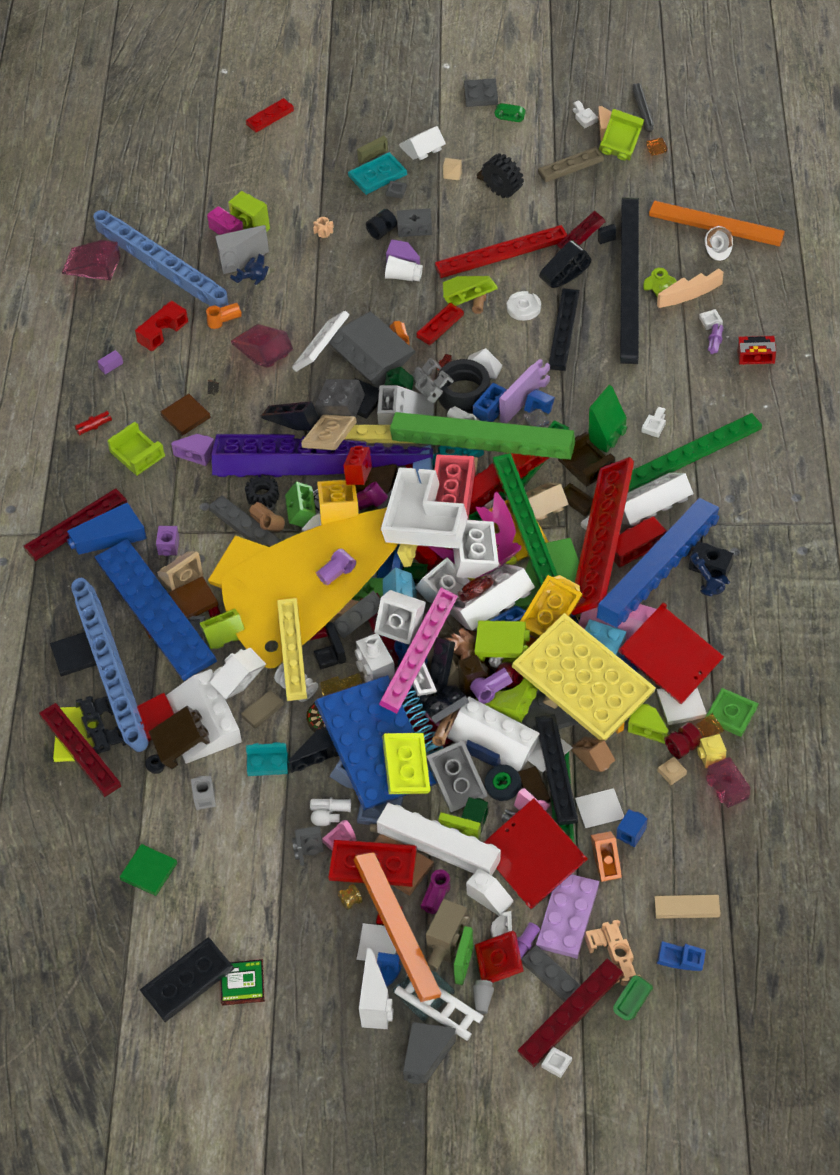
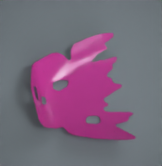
M498 492L494 493L492 512L485 507H476L483 521L497 523L500 529L499 533H495L499 566L479 576V578L503 566L522 548L518 543H513L516 529L511 514ZM428 546L443 559L448 557L455 564L454 551L444 547Z

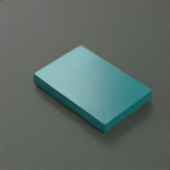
M390 152L348 172V176L366 195L389 184L390 181H395L408 175L404 166Z

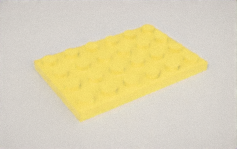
M565 613L512 664V668L599 740L606 741L656 689V687Z

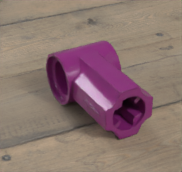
M377 482L371 483L363 491L356 493L359 510L371 505L377 507L388 498V495Z
M439 869L431 875L430 885L421 903V909L427 913L436 914L443 899L450 890V876L447 871ZM439 880L445 881V883L442 885H439L436 882Z

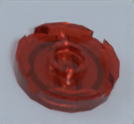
M485 574L484 579L477 577L465 584L462 592L458 591L457 593L460 600L467 601L488 590L494 583L492 576Z

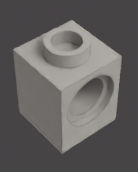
M199 776L191 779L196 810L216 807L211 776Z

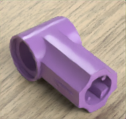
M338 549L333 553L331 561L318 570L316 574L321 582L328 586L342 573H350L356 566V560L344 549Z
M503 668L486 679L482 677L475 679L471 683L470 688L479 702L486 704L493 700L496 692L513 681L506 669Z

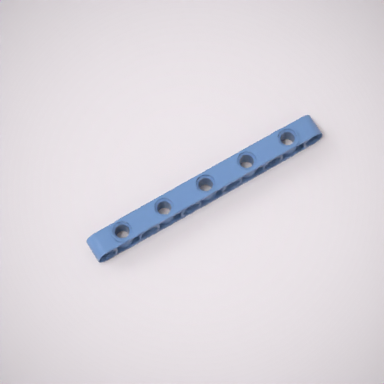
M100 210L94 213L96 230L107 239L209 306L221 308L229 305L226 290L213 280L107 211Z
M77 578L72 583L71 589L117 725L126 744L136 752L144 751L149 741L144 731V725L140 723L142 719L101 602L94 587L84 578Z

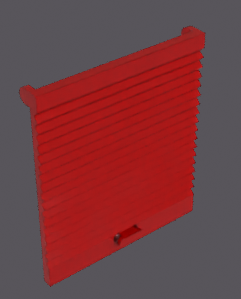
M663 602L623 646L619 648L618 652L637 666L640 671H643L646 676L655 681L656 684L661 686L679 704H682L720 663L724 656L666 608L667 605Z
M535 798L529 801L483 842L485 844H493L501 850V860L496 869L530 909H533L588 860Z

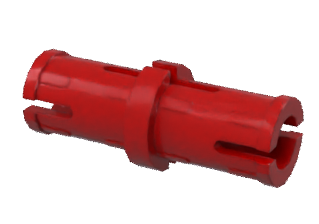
M105 411L95 417L91 416L88 420L74 426L80 436L92 429H98V426L112 421V418L109 416V412Z

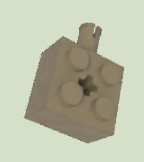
M443 899L426 933L427 953L430 955L427 964L430 970L434 972L439 970L438 968L442 960L451 963L454 956L456 957L464 927H469L470 917L467 914V907Z

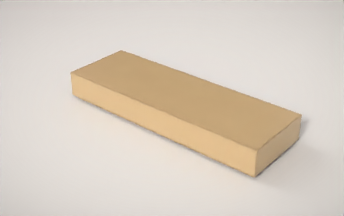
M719 895L655 896L654 898L656 919L720 917Z

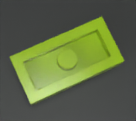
M440 813L438 821L441 825L457 829L460 833L466 836H474L479 840L481 834V824L479 822Z

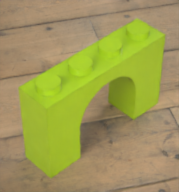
M504 658L501 663H513L517 658ZM524 678L515 688L496 692L493 700L484 705L517 722H522L524 716L528 713L532 701L536 697L538 688Z

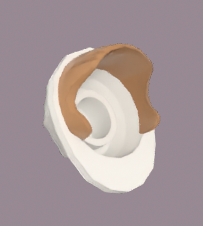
M717 226L711 228L706 233L705 246L711 258L721 261L725 260L731 253L733 237L731 232L725 227Z

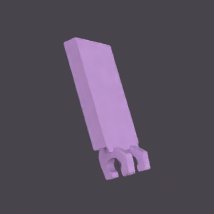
M539 359L499 398L500 422L508 423L525 405L529 393L535 389L539 390V387H546L550 382V376L546 375L550 370V364L546 363L545 367L540 368L543 365V360Z

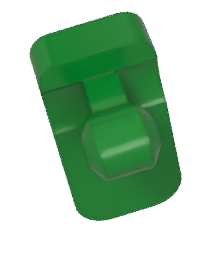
M634 975L614 1004V1013L624 1020H632L652 991V984L641 976Z

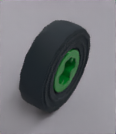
M498 765L487 773L485 788L493 799L508 801L514 798L520 791L521 778L518 771L512 766ZM506 780V782H507L506 785H504V784L500 785V784H499L500 781L504 782V781Z

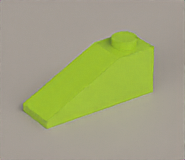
M457 276L443 282V298L448 304L452 303L457 306L497 290L498 287L490 276Z

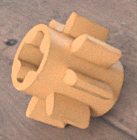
M320 217L317 221L313 222L314 234L318 233L319 237L326 238L330 233H333V221L329 222L328 218Z

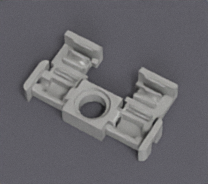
M429 358L422 369L417 367L414 370V374L411 375L414 377L413 383H415V387L427 397L428 401L434 404L443 392L440 388L447 383V380L451 383L454 380L447 373L441 371L438 378L433 381L428 375L432 374V369L435 370V367L438 369L442 367L435 360Z

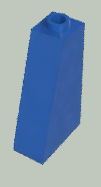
M128 502L67 531L69 539H67L68 545L71 549H75L78 555L113 547L125 539H128L130 543L147 539L144 526Z

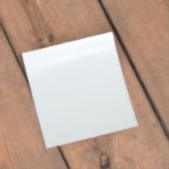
M363 923L356 960L365 961L367 948L372 949L376 962L378 952L396 953V949L385 926Z

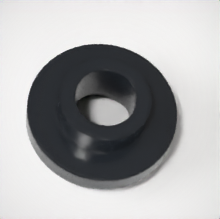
M158 754L149 756L145 762L146 769L153 774H159L165 768Z

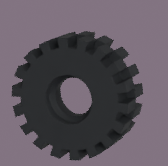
M498 153L483 164L481 168L483 172L481 174L484 176V182H487L486 186L490 187L493 193L496 192V195H501V198H509L523 186V174L519 172L521 169L516 167L517 163L511 161L512 158H506L505 154L501 155V153Z

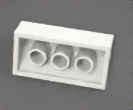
M669 472L628 492L622 524L635 526L645 517L646 519L656 516V512L660 510L665 511L672 508V504L676 502L682 503L688 500V496L692 495L693 491L686 473Z
M468 697L469 703L459 710L448 739L456 743L464 740L465 744L467 740H470L500 754L501 765H509L515 770L521 771L538 744L540 733Z

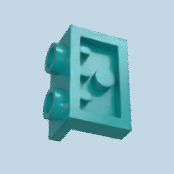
M274 742L272 744L254 743L246 745L248 776L288 774L286 743Z

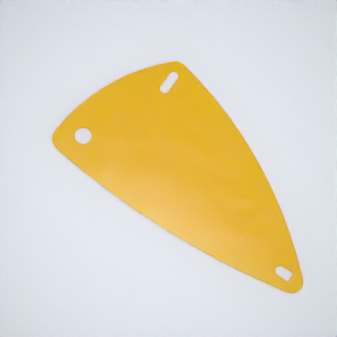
M387 508L360 513L359 516L329 522L306 530L257 553L223 575L221 583L225 610L227 612L236 609L245 628L236 633L246 649L251 648L266 663V668H275L283 662L277 600L297 598L301 643L303 646L360 591L398 546V543H386L381 531ZM344 549L356 560L355 568L350 573H342L328 586L324 585L316 572L331 561L335 551ZM237 578L247 586V589L241 591L230 580ZM272 640L278 643L277 650L274 652L266 651L265 644Z

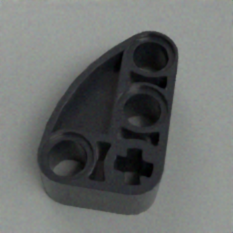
M569 241L540 271L539 277L551 288L560 287L582 274L590 266L592 259L575 241Z

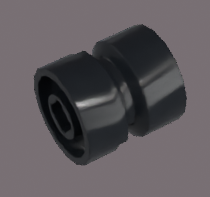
M383 209L376 216L369 219L365 225L368 233L374 239L379 240L387 232L397 227L398 223L390 210Z

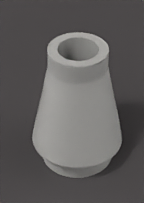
M477 980L473 986L475 1011L480 1014L488 1013V1007L494 992L491 981Z

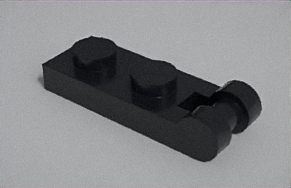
M436 637L430 669V676L437 690L436 695L440 694L448 685L456 643Z

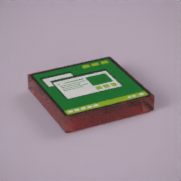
M263 959L230 962L234 970L220 980L222 1006L265 1002Z

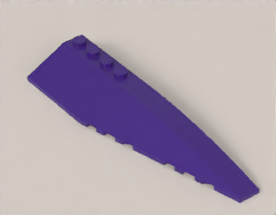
M216 434L211 454L212 475H217L218 477H226L228 475H235L236 477L258 475V477H261V474L281 477L283 475L343 474V465L351 447L355 446L370 448L372 468L391 464L401 466L427 458L433 459V448L409 446L407 449H404L403 446L396 444L384 447L383 443H375L374 446L367 445L365 441L343 440L336 450L302 448L301 442L306 436L299 439L295 438V435ZM424 450H429V454L420 453Z

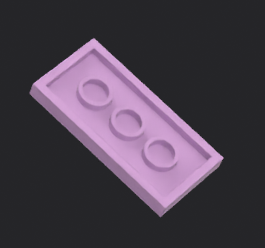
M571 874L552 891L536 943L541 950L578 959L598 891L599 881Z

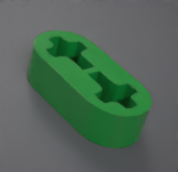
M500 103L496 106L494 114L501 120L522 122L526 110L521 106Z

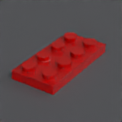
M334 840L328 876L329 881L364 883L355 865L354 858L357 855L374 852L389 885L413 887L417 846Z

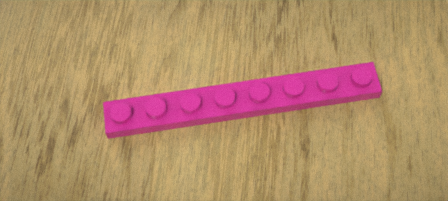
M440 588L379 705L396 714L398 713L436 637L456 602L457 595Z

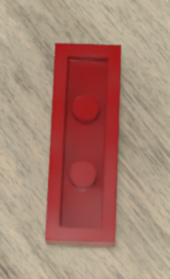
M283 98L246 119V125L257 133L293 112L294 106Z
M449 303L416 333L417 338L428 345L433 344L464 315V310Z

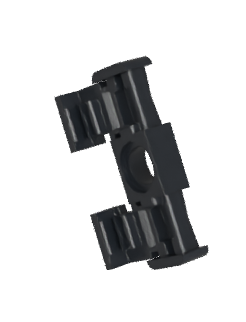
M92 696L86 697V700L83 701L82 699L76 700V708L80 707L83 715L81 721L87 738L91 737L94 744L93 749L97 754L109 751L111 749L110 744L111 746L122 743L123 746L126 745L118 726L114 730L109 731L106 729L105 732L100 715L105 711L106 713L109 712L111 716L114 715L108 696L94 699V702ZM90 722H97L99 724L96 728H89L87 726Z

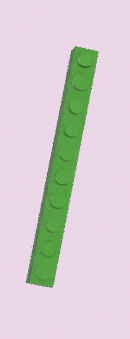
M395 412L390 426L392 440L399 442L570 460L575 446L574 430Z

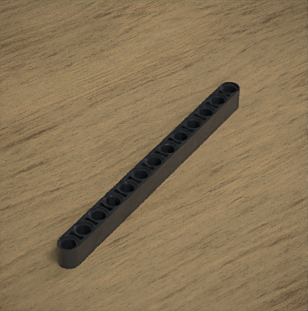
M622 197L620 364H638L639 198Z

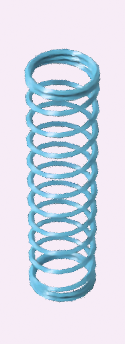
M410 691V692H408V694H410V693H413V694L410 695V696H408V697H406L405 699H408V698L414 696V695L416 694V691ZM416 697L402 705L403 708L417 703L420 698ZM418 704L405 712L406 715L420 710L423 705ZM426 711L418 712L411 718H408L409 721L421 718L426 714ZM430 718L421 719L412 725V729L427 723ZM427 725L415 733H424L430 730L433 725ZM433 731L424 735V740L433 737L436 732ZM432 740L425 744V747H427L425 749L426 756L443 749V746H436L433 743L428 745ZM440 747V748H438V749L435 750V751L428 752V751H430V750H432V749H434V748Z

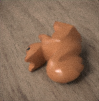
M460 628L459 635L453 633L451 635L452 638H446L456 642L454 653L461 657L460 660L475 655L474 636L465 629Z

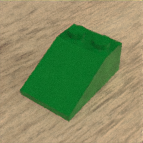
M611 385L606 387L589 408V440L598 449L606 453L611 447H615L619 437L623 436L628 428L626 426L627 417Z

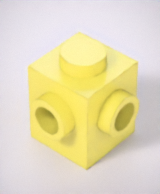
M720 734L701 738L700 747L697 748V752L705 768L725 764L726 748Z

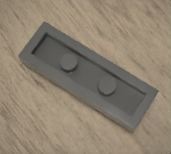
M374 590L332 622L343 639L378 612L381 599Z
M537 945L521 959L522 964L564 1002L580 986L576 980Z

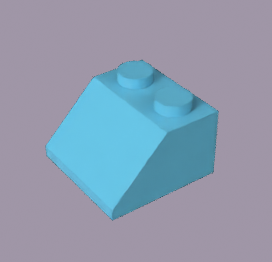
M395 567L383 578V595L392 590L417 599V590L415 589L416 586L411 573Z

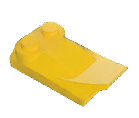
M548 575L520 622H526V630H530V635L538 639L564 613L570 617L582 596L580 586L561 575L555 577Z

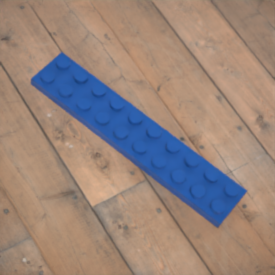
M128 539L95 556L98 565L183 681L217 662L215 655Z

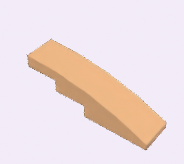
M717 269L708 276L700 273L689 281L683 277L658 294L657 307L662 308L676 305L712 291L722 285L724 272Z

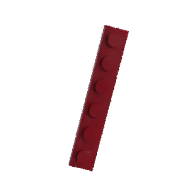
M115 488L25 544L24 550L34 561H37L67 542V539H69L68 530L127 503V500Z
M57 703L52 704L39 713L40 718L104 798L122 787L120 781Z
M607 958L517 1050L518 1054L534 1068L550 1052L552 1047H555L624 975L623 971Z

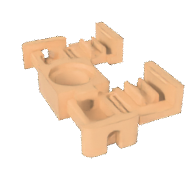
M614 920L612 924L605 922L600 929L586 931L584 938L589 952L593 953L597 946H607L612 963L624 973L620 979V984L626 986L630 981L629 978H632L636 973L632 965L634 957L627 939L623 940L619 930L620 921ZM623 949L626 955L619 957L615 954V950Z

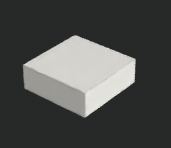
M716 309L699 314V319L706 330L712 329V326L717 323L718 327L720 324L723 325V321Z
M552 1047L542 1063V1068L561 1078L571 1063L572 1057Z

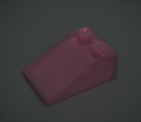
M99 240L73 247L64 265L62 274L111 281L121 257L118 242Z
M259 324L231 340L232 345L254 363L264 367L273 366L277 360L287 357L288 353L293 351L286 331Z

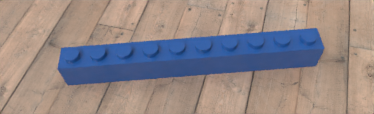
M699 498L598 604L597 618L616 628L622 622H626L629 614L637 610L641 601L648 598L650 592L659 586L660 581L663 578H667L670 570L678 566L683 556L686 557L690 549L696 546L700 538L707 535L710 527L717 524L719 520V507Z

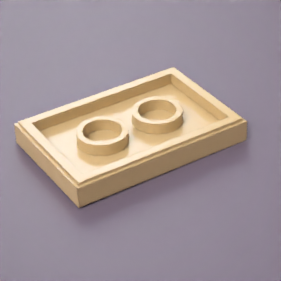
M323 414L301 442L302 448L336 450L357 423L356 417Z

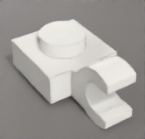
M579 100L573 103L576 107L573 109V112L576 114L575 119L584 128L598 122V117L590 108L584 109L583 104Z
M658 407L654 416L648 415L642 426V433L659 438L666 425V420H664L665 408Z

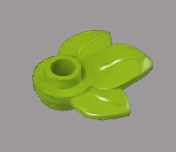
M659 267L655 268L651 276L644 280L643 288L645 291L653 289V292L658 297L660 292L677 281L674 277L668 275L666 269Z

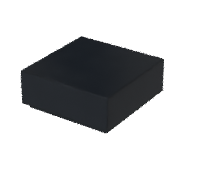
M614 224L598 229L599 244L616 240V227Z
M332 645L314 651L320 670L339 664Z

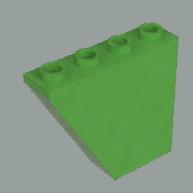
M571 538L546 543L557 574L575 583L579 560ZM530 559L525 571L535 588L531 590L530 595L516 600L514 605L524 610L528 609L540 589Z

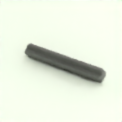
M640 83L633 84L634 96L641 118L644 119L645 130L652 131L654 123Z

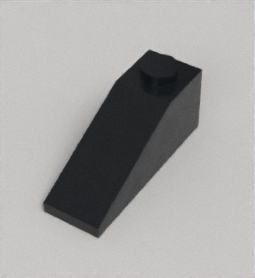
M312 401L269 405L261 415V418L297 431H310L320 419Z

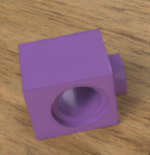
M158 526L156 540L158 555H177L180 538L177 526Z

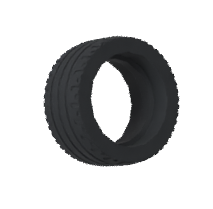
M471 359L453 360L445 364L439 373L441 371L447 373L454 380L453 383L467 380L478 384L479 387L469 393H457L447 388L452 384L447 380V383L440 388L443 392L438 399L442 407L447 411L455 406L471 414L473 413L475 402L490 387L489 373L477 361Z

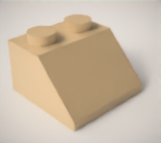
M547 482L526 492L537 521L547 518V514L551 512L557 513L564 510L563 507L568 505L560 483Z
M197 551L186 552L157 572L159 582L168 592L203 576L201 561Z

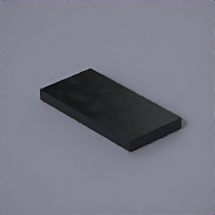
M208 937L147 983L140 991L162 1020L167 1022L233 971L234 967Z

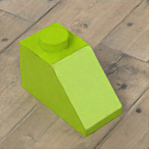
M642 704L630 716L628 732L665 744L664 738L668 735V729L656 708L648 704Z

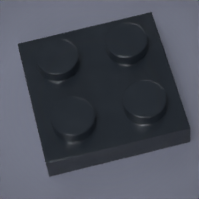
M454 684L453 686L445 687L437 696L429 697L422 705L432 721L437 723L469 703V701L458 686Z

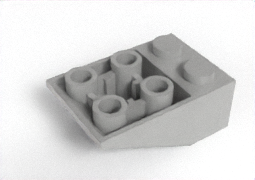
M380 385L377 412L378 425H391L395 412L434 416V404L428 401L427 397L421 393L398 385Z

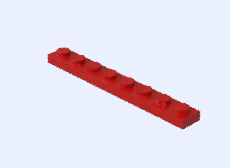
M559 225L435 262V268L440 278L448 277L556 245L567 236V233L563 226Z

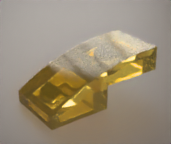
M359 673L341 680L339 676L320 682L323 697L363 684Z

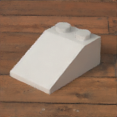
M367 948L359 1004L361 1026L364 1028L388 1029L389 1021H393L394 1009L392 1008V999H389L388 989L372 949Z

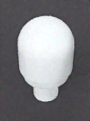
M319 809L311 814V821L316 826H327L331 822L339 823L340 814H331V811Z

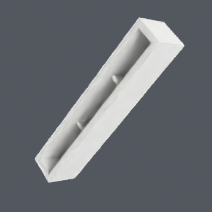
M388 803L377 821L378 833L406 845H415L422 852L472 873H475L480 868L492 876L501 860V850L495 845L485 844L474 836H466L457 829L447 828L438 821L428 820L419 813L405 810L400 805Z

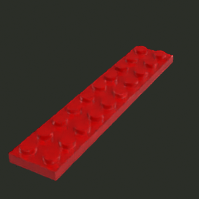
M631 457L604 466L599 470L575 583L580 586L582 596L572 611V615L597 608L598 604L607 595L634 460Z

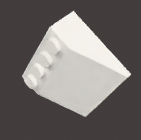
M505 563L497 570L474 583L467 592L456 600L450 614L466 629L476 631L478 621H487L497 617L503 609H509L514 606L516 600L530 595L531 590L535 586L524 568ZM489 581L493 582L482 594L470 600H462L467 593H470L469 591L472 589L477 590L475 587L483 583L485 585Z
M212 669L193 675L166 695L174 714L185 706L198 710L202 716L201 722L209 732L208 738L210 743L208 745L200 742L182 754L186 764L242 742L240 730L225 698L210 683L214 678Z

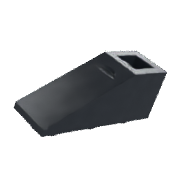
M326 726L318 729L288 760L291 773L302 771L308 766L320 764L326 759L339 756Z

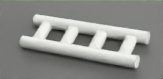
M411 981L405 989L401 986L396 988L395 994L445 1027L456 1028V1034L466 1041L472 1035V1033L467 1031L472 1021L480 1023L484 1018L483 1015L440 987L439 989L442 993L440 998L448 1003L441 1013L430 1006L435 999L420 1002L419 998L412 994L414 987ZM455 1008L466 1015L460 1025L449 1019Z

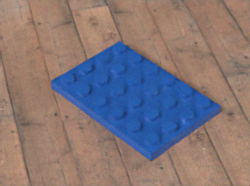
M388 675L318 698L315 701L363 810L409 795L389 794L382 736L387 733H415L402 705L397 714L379 705L391 682ZM428 766L429 782L431 787L436 785V781Z

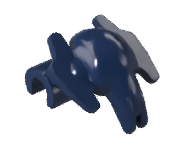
M258 254L256 262H254L255 258L252 257L244 267L245 272L237 268V275H231L230 278L236 283L241 282L242 279L250 278L251 280H256L255 285H258L260 281L265 279L269 268L268 266L264 268V255Z
M697 552L690 556L692 563L699 569L704 579L707 580L706 586L702 585L700 592L707 596L721 594L725 590V584H730L728 578L725 575L711 577L712 575L709 574L708 569L704 565V559L700 560Z

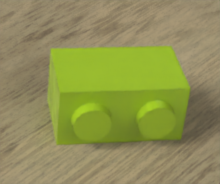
M236 609L199 623L210 649H219L225 643L238 641L236 633L245 629Z

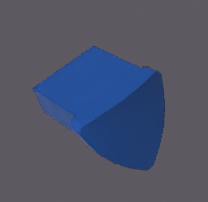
M378 952L377 964L386 987H388L396 980L402 966L399 965L400 958L396 954Z

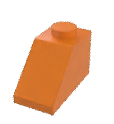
M611 831L591 835L593 854L601 882L622 878L616 837Z

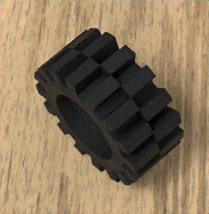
M261 474L260 478L256 475L255 479L250 478V482L247 481L245 493L249 505L251 504L252 506L256 502H260L271 508L272 503L275 505L277 500H279L277 481L275 482L274 478L271 479L269 475L266 478L264 474ZM262 489L269 491L263 495L256 494L257 491Z

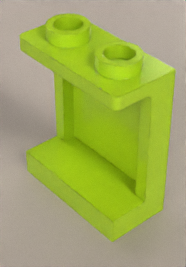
M613 109L599 150L605 155L612 154L620 160L630 161L644 119Z
M136 422L126 426L125 429L113 435L107 441L110 453L136 476L165 457L163 445L159 441L156 443L151 441L139 430L138 423Z
M478 621L475 655L479 656L483 661H485V657H520L528 649L526 642L530 641V630H526V622Z

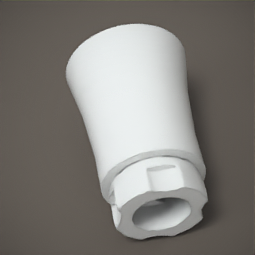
M389 255L385 279L420 282L423 265Z

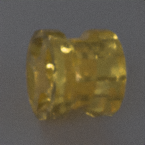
M354 884L349 885L346 890L338 891V896L346 910L351 909L354 904L363 902Z

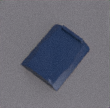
M467 740L466 747L471 756L494 767L501 765L500 754Z

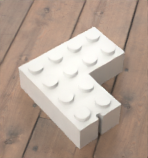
M399 468L381 527L385 542L459 549L468 519L464 504L435 501L439 488L436 470L419 469L420 483L416 469Z

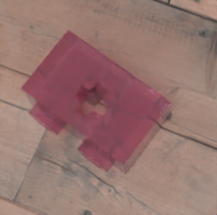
M730 756L708 766L706 780L711 787L715 788L719 801L724 802L727 808L749 799L751 788Z

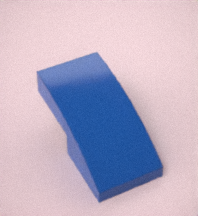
M662 941L659 947L657 964L683 970L702 971L706 950L688 944L680 947Z

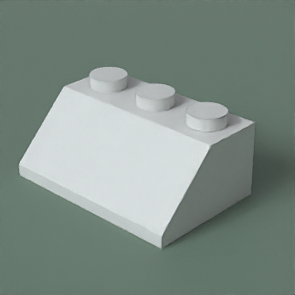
M467 520L460 548H453L456 577L477 578L498 567L494 522Z

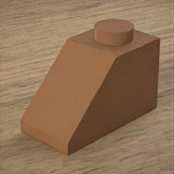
M584 737L571 746L573 747L571 751L590 770L603 772L615 761L605 740Z

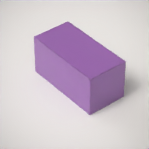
M116 350L97 361L99 369L104 374L123 364L122 356Z

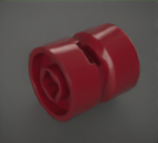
M688 722L678 729V733L674 731L667 735L664 741L672 756L680 759L687 755L689 750L693 751L700 746L702 736L699 730L692 723Z

